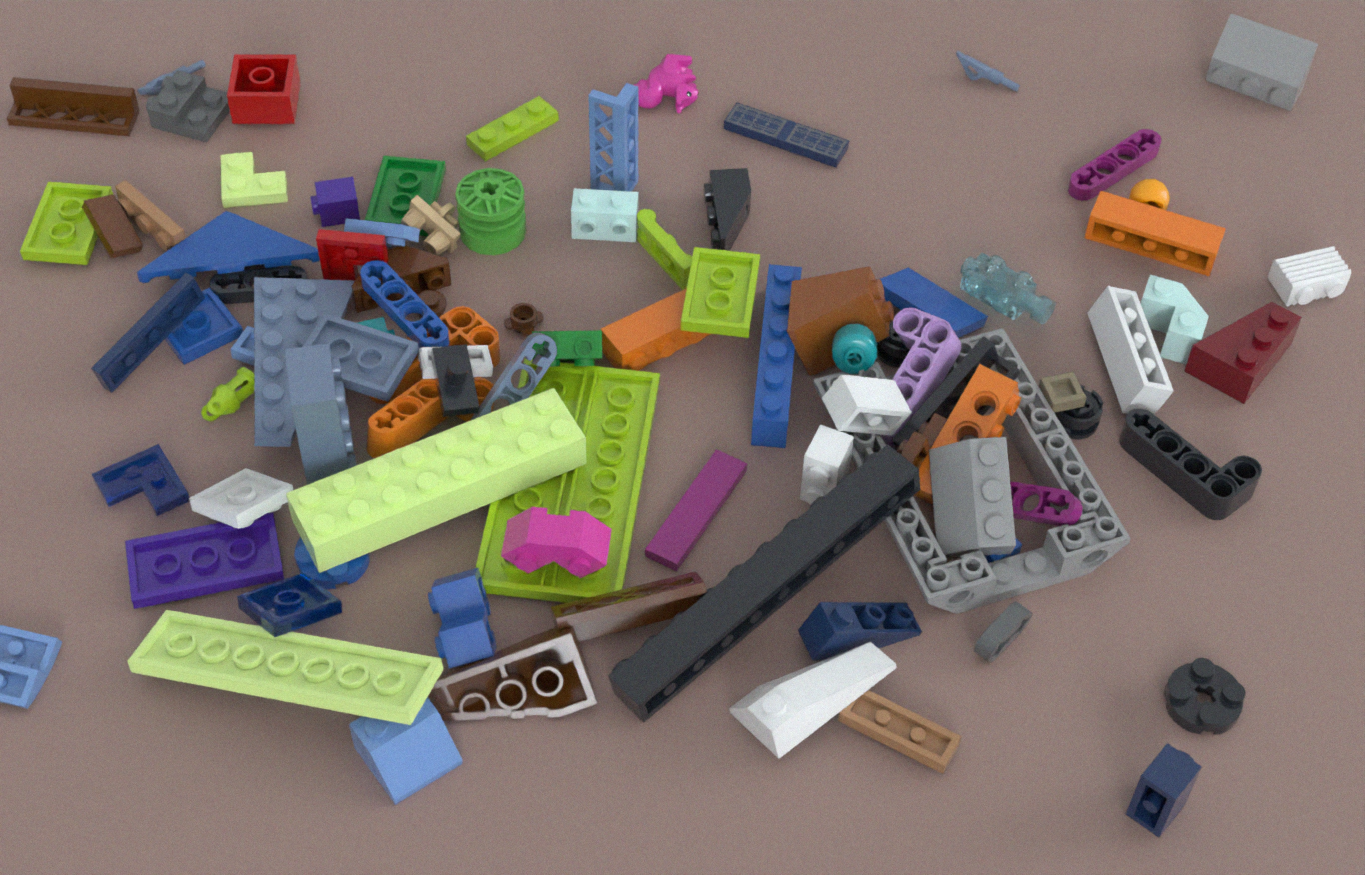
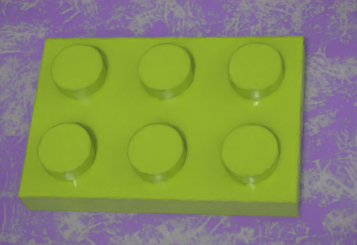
M48 182L20 249L22 259L88 265L98 235L82 209L84 200L113 195L111 186Z
M694 247L681 318V330L749 338L760 266V254Z

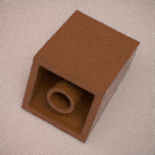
M870 266L792 281L787 333L809 376L816 375L835 365L832 358V340L835 333L845 325L861 324L866 326L873 332L877 342L889 337V324L894 320L893 307L890 301H885L882 281L875 278Z

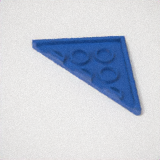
M225 211L137 271L139 282L150 283V280L162 276H169L170 280L180 279L185 273L192 277H197L196 272L217 270L218 274L245 271L244 266L264 264L265 268L292 265L291 261L308 259L313 263L320 261L318 248Z

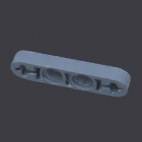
M542 333L529 335L479 406L478 413H475L471 420L491 413L493 402L499 398L506 399L509 405L529 398L556 357L557 346L555 341ZM545 341L543 347L547 352L544 356L538 354L534 358L532 363L538 366L534 371L532 367L521 361L524 357L531 361L536 353L532 349L535 343L542 344ZM518 369L526 370L529 375L527 384L521 388H515L511 383V376Z

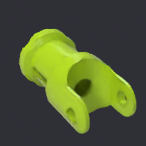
M240 367L235 377L225 385L219 384L215 387L209 402L201 410L203 419L214 421L221 415L232 414L240 409V403L251 394H254V373L245 367Z

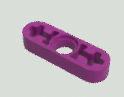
M1010 481L1013 499V518L1056 526L1066 524L1071 526L1081 517L1082 504L1068 490ZM1031 495H1038V505L1031 511H1025V500ZM1050 502L1054 506L1064 507L1066 503H1068L1069 508L1068 510L1063 509L1061 513H1059L1053 507H1050Z

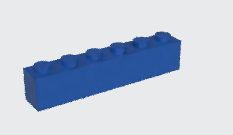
M772 264L768 266L751 445L786 448L795 346L787 333L791 285L792 281L801 279L802 267Z

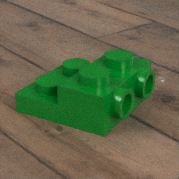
M602 330L532 331V334L542 333L555 341L557 354L549 367H560V361L574 360L575 367L595 366V360L602 359ZM545 341L542 344L535 343L532 349L536 353L532 361L538 354L542 356L546 354L547 350L543 347Z

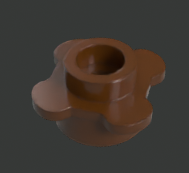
M519 303L511 308L510 318L504 320V326L508 330L514 329L523 336H529L532 334V331H535L534 328L537 324L543 322L544 317L533 305Z

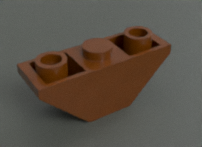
M407 245L387 250V264L416 294L425 290H439L452 285L450 264L447 258ZM359 274L351 286L356 312L359 313L380 307L362 287ZM382 277L378 278L381 281V285H383ZM392 293L386 299L398 301L403 298V295Z

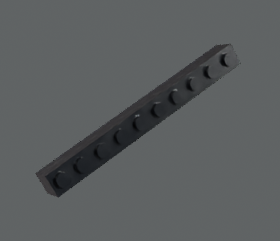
M888 444L880 451L871 453L865 459L862 466L852 474L843 476L833 490L825 496L818 497L798 519L790 520L784 526L781 533L770 542L767 541L761 544L755 554L746 562L733 567L723 581L714 588L707 589V593L702 594L699 600L688 610L681 611L675 615L665 629L657 635L650 636L630 658L623 659L617 663L613 671L608 675L614 694L643 723L920 491L919 469Z

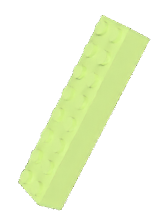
M552 388L286 493L292 521L318 572L321 573L587 464L586 437L556 390Z

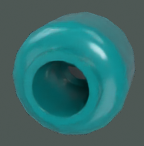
M848 324L841 327L835 333L832 340V358L840 370L848 374H859V371H867L874 365L877 358V341L873 332L866 326Z

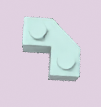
M1150 275L1141 300V306L1150 329L1167 333L1160 356L1187 364L1192 346L1202 340L1209 316L1182 283Z

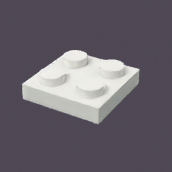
M245 468L189 499L192 511L239 529L250 526L254 520L267 513L279 510L283 504L288 502L286 493L294 489L292 484Z

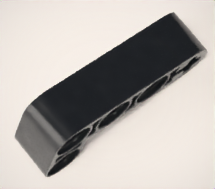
M1141 408L1133 409L1126 415L1119 439L1120 446L1205 517L1212 520H1223L1253 496L1262 474L1261 464L1256 459L1245 455L1237 456L1220 468L1150 411Z

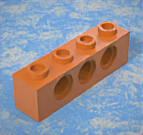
M979 364L931 449L959 442L966 435H973L977 438L1001 437L1004 431L1002 423L1007 415H1014L1021 402L1018 382ZM984 405L992 406L995 409L992 414L987 416L979 415L976 411ZM928 452L919 468L920 491L914 496L933 505Z

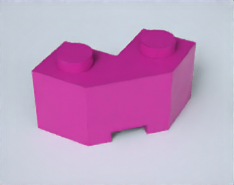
M531 507L507 520L501 557L528 574L552 561L579 578L607 565L612 529L585 511L570 510L569 516L547 514V508Z

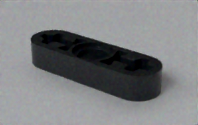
M296 266L247 269L240 272L215 274L210 280V288L224 304L254 302V288L251 287L254 284V277L308 278L305 270Z

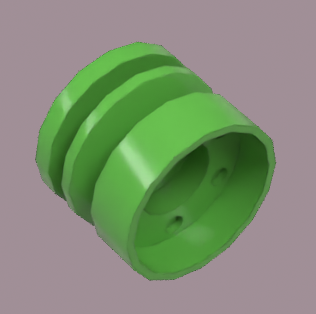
M496 168L475 170L464 176L458 183L455 193L458 227L462 242L470 250L484 255L504 254L517 248L525 239L527 230L526 214L524 211L525 194L522 182L513 173Z

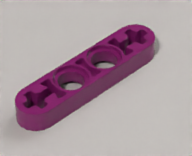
M1141 129L1076 170L1070 178L1068 186L1069 195L1080 201L1093 199L1099 195L1100 191H1105L1155 158L1161 145V136L1149 129ZM1127 155L1131 157L1133 160H1122L1118 156ZM1097 169H1107L1111 171L1112 174H1101L1097 171Z

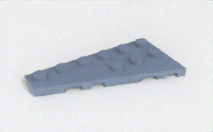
M254 277V446L291 447L296 435V429L290 405L285 349L302 347L324 313L344 319L348 303L353 297L351 286L355 281Z

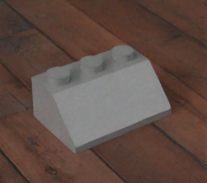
M1231 14L1212 56L1205 80L1291 111L1303 90L1318 44Z
M1006 437L967 439L930 449L929 463L935 537L945 557H960L961 555L981 550L984 555L1011 554L1016 546Z

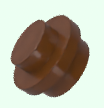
M425 290L417 294L438 317L443 315L447 303L445 296L441 292Z

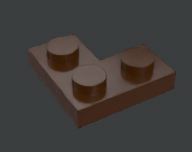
M934 413L930 422L925 421L918 432H913L909 441L906 439L902 441L897 452L919 469L947 419Z

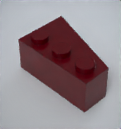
M1270 302L1195 343L1192 346L1184 372L1245 404L1292 344L1302 317L1274 302Z

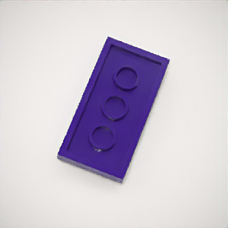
M273 512L257 518L250 526L238 529L220 522L125 541L131 601L134 609L285 579Z

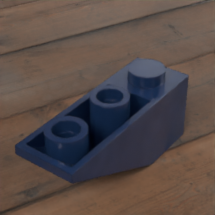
M819 602L798 629V632L812 661H820L868 642L873 643L879 649L919 636L922 630L907 603Z

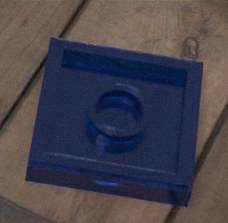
M305 573L237 596L239 609L274 638L343 613L342 601Z

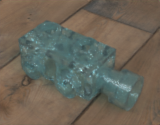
M982 252L976 259L971 256L968 257L961 267L962 280L960 289L1012 320H1015L1025 311L1030 314L1029 317L1032 320L1043 325L1054 312L1056 302L1045 295L1040 297L1035 294L1037 284L1034 283L1031 275L1025 271L1017 273L1008 268L1000 256L992 255L990 257Z

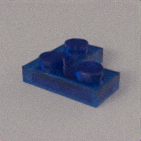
M159 444L92 474L94 483L108 507L143 492L155 514L159 516L190 501L188 491Z

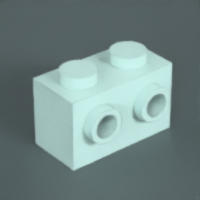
M574 188L571 207L572 239L636 242L638 192Z

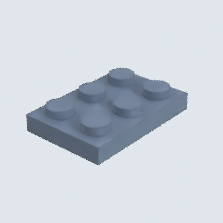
M326 313L323 314L302 346L329 343L332 358L339 357L342 379H337L336 382L343 381L344 388L387 402L419 351L418 342Z

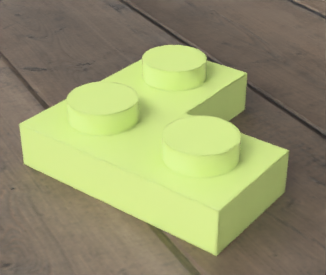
M253 152L221 155V199L223 208L288 202L285 171L255 173Z

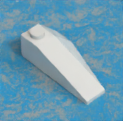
M868 642L762 684L731 706L729 710L741 724L779 759L897 668L896 663L873 643Z

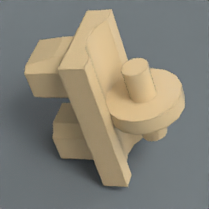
M418 195L410 201L409 211L401 220V224L420 230L423 229L429 234L423 242V247L429 253L440 255L447 250L451 254L458 246L456 242L461 233L455 228L459 222L452 216L456 207L450 202L441 207L436 201L429 206Z

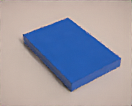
M909 267L880 278L884 288V298L887 302L890 301L893 306L900 310L916 308L946 320L958 338L983 327L988 318L987 315Z

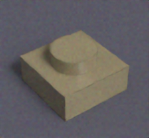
M1074 372L1040 379L1039 388L1054 413L1084 407L1086 396Z

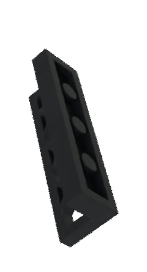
M983 336L894 436L892 441L896 450H898L904 439L909 441L913 432H918L925 421L930 422L934 413L946 419L949 418L979 364L989 369L993 364H996L1006 371L1005 376L1012 380H1015L1020 374L1019 369L998 355L995 344ZM981 406L976 412L983 416L991 406Z

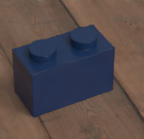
M1167 743L1140 776L1125 814L1160 838L1185 806L1202 766L1196 763L1186 752L1177 750Z

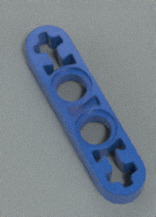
M375 260L367 262L362 266L360 276L364 290L412 341L418 342L419 348L449 346L447 326L388 264ZM382 277L383 285H381V281L378 278ZM392 293L403 295V298L398 301L386 299ZM411 313H419L423 316L418 321H408L405 319ZM426 329H428V333H429L432 337H428V338H427V331H426Z

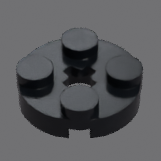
M1197 658L1193 663H1187L1178 667L1171 674L1165 687L1166 708L1174 722L1191 733L1201 734L1202 731H1215L1213 735L1222 734L1230 730L1238 721L1243 710L1246 691L1227 670L1215 665L1207 658ZM1198 693L1209 695L1213 703L1207 700L1203 703L1197 700Z

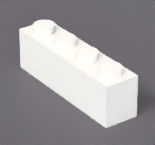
M1107 286L1087 314L1122 413L1128 414L1133 409L1141 408L1155 415L1174 392L1137 293L1131 290Z

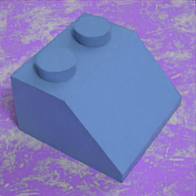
M428 697L411 725L365 716L349 724L355 750L395 805L463 764L462 758L439 712Z

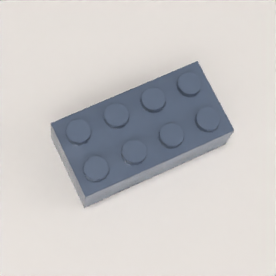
M329 343L285 349L290 405L308 485L357 465L353 448L352 427L349 426L350 418L348 405L345 404L343 381L336 382L337 379H342L339 357L332 358Z

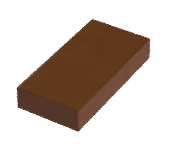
M114 194L84 200L82 209L110 258L141 252L143 244Z

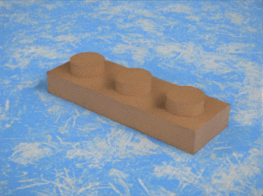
M124 180L115 186L118 202L127 218L130 216L136 221L144 234H151L164 251L171 249L186 238L184 229L129 182Z
M870 690L841 710L838 718L839 722L942 774L945 772L962 739V736Z

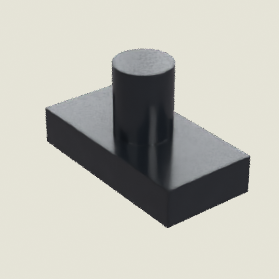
M467 344L432 348L431 359L442 416L478 413L479 402Z

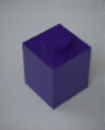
M353 177L314 182L316 195L310 196L313 215L320 214L322 227L345 224L346 218L360 220Z

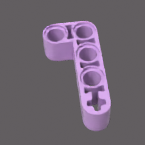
M905 308L899 311L893 320L895 331L910 351L892 380H895L904 399L911 396L906 400V403L912 412L892 436L880 435L885 445L888 444L893 449H896L892 441L894 436L940 386L961 351V342L949 322L916 308ZM943 338H946V339H945L944 341H942L941 343H938L939 340H941V339H943ZM928 367L927 370L920 372L923 368Z

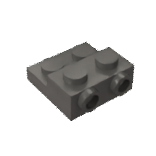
M179 70L172 77L166 76L161 85V92L157 96H150L146 103V111L152 128L206 143L230 112L227 92L207 87L205 77Z

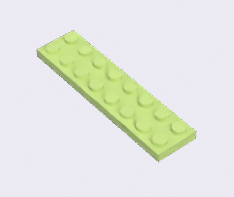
M166 610L127 661L132 673L407 725L412 724L444 670L441 658L171 610Z

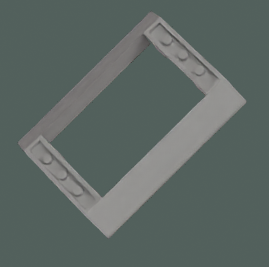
M1003 328L961 339V351L945 379L983 336L993 342L997 354L1016 366L1020 371V374L1014 381L1018 382L1021 402L1014 415H1007L1002 423L1038 486L1068 490L1080 500L1082 514L1079 520L1071 526L1066 524L1049 529L1044 545L1041 548L988 563L982 551L978 550L961 555L959 560L946 563L947 559L912 496L884 521L927 604L956 614L1090 574L1125 547L1131 539ZM876 362L867 371H859V374H848L842 371L813 380V385L822 400V397L841 374L892 380L895 374L886 377L879 363ZM993 364L990 368L1004 376L1007 373L996 364ZM928 367L923 368L920 372L927 370ZM840 431L854 436L851 458L857 469L863 465L865 459L871 453L878 452L886 446L880 434ZM1050 502V506L1057 510L1059 513H1061L1063 509L1068 510L1069 508L1068 503H1066L1064 507L1054 506Z

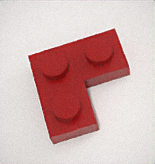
M318 230L316 243L323 280L355 281L359 276L358 266H363L367 262L375 260L383 261L386 264L388 262L385 235Z

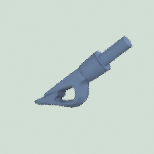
M959 50L956 52L967 76L971 80L984 77L996 85L1001 83L1016 92L1018 91L1020 85L1004 77L1005 73L994 68L991 69L981 61L964 55ZM969 66L974 68L978 73L972 72Z
M200 60L188 67L183 65L172 71V73L164 74L148 82L146 86L138 89V93L140 95H158L161 92V85L166 76L172 77L177 70L191 74L206 67V64L203 60Z

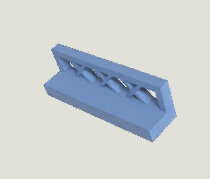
M626 83L617 97L592 90L588 95L591 189L632 192L638 183V86ZM599 104L612 108V115L608 117L599 107ZM605 127L613 139L608 141L599 129ZM605 151L613 160V163L608 164L600 155V152ZM605 174L613 183V186L600 182V176Z

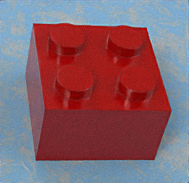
M234 54L227 92L233 124H295L301 83L296 54Z

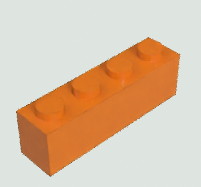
M1100 191L1090 214L1084 238L1210 276L1226 228Z
M687 288L600 329L602 330V353L614 368L640 371L646 365L663 357H669L675 351L690 344L698 343L704 337L711 335L709 333L681 330V318Z

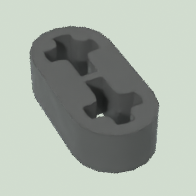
M1017 601L1013 602L982 633L974 647V652L989 663L993 662L1022 633L1032 617V612Z

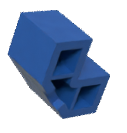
M479 568L436 579L431 587L432 592L428 593V599L433 614L439 613L442 621L438 631L439 636L435 637L439 657L447 659L450 669L494 656L497 648L496 638L488 621V616L491 615L490 604Z

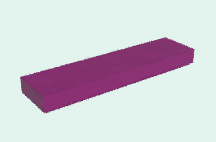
M716 449L645 548V557L677 572L746 473L747 463Z

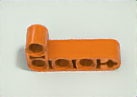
M459 306L439 317L448 328L449 346L465 344L467 346L488 345L493 368L499 364L500 347L498 332L473 309ZM426 329V331H427V338H428V337H432V336L428 333V329ZM418 354L388 402L369 396L370 399L378 404H388L422 380V370Z
M473 377L480 406L494 384L483 377ZM435 379L420 380L369 418L366 450L371 457L377 458L416 442L449 417L442 416ZM494 402L491 406V412H493ZM474 414L456 416L468 422Z

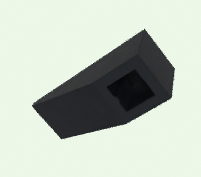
M748 168L709 171V183L704 184L703 191L705 203H710L711 205L707 206V220L709 226L714 225V229H711L712 249L730 251L750 214L751 185Z

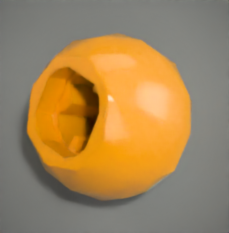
M1143 179L1133 186L1129 199L1166 210L1170 195L1164 183L1156 179Z

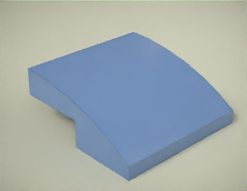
M0 625V703L28 709L49 675L62 641L55 637Z

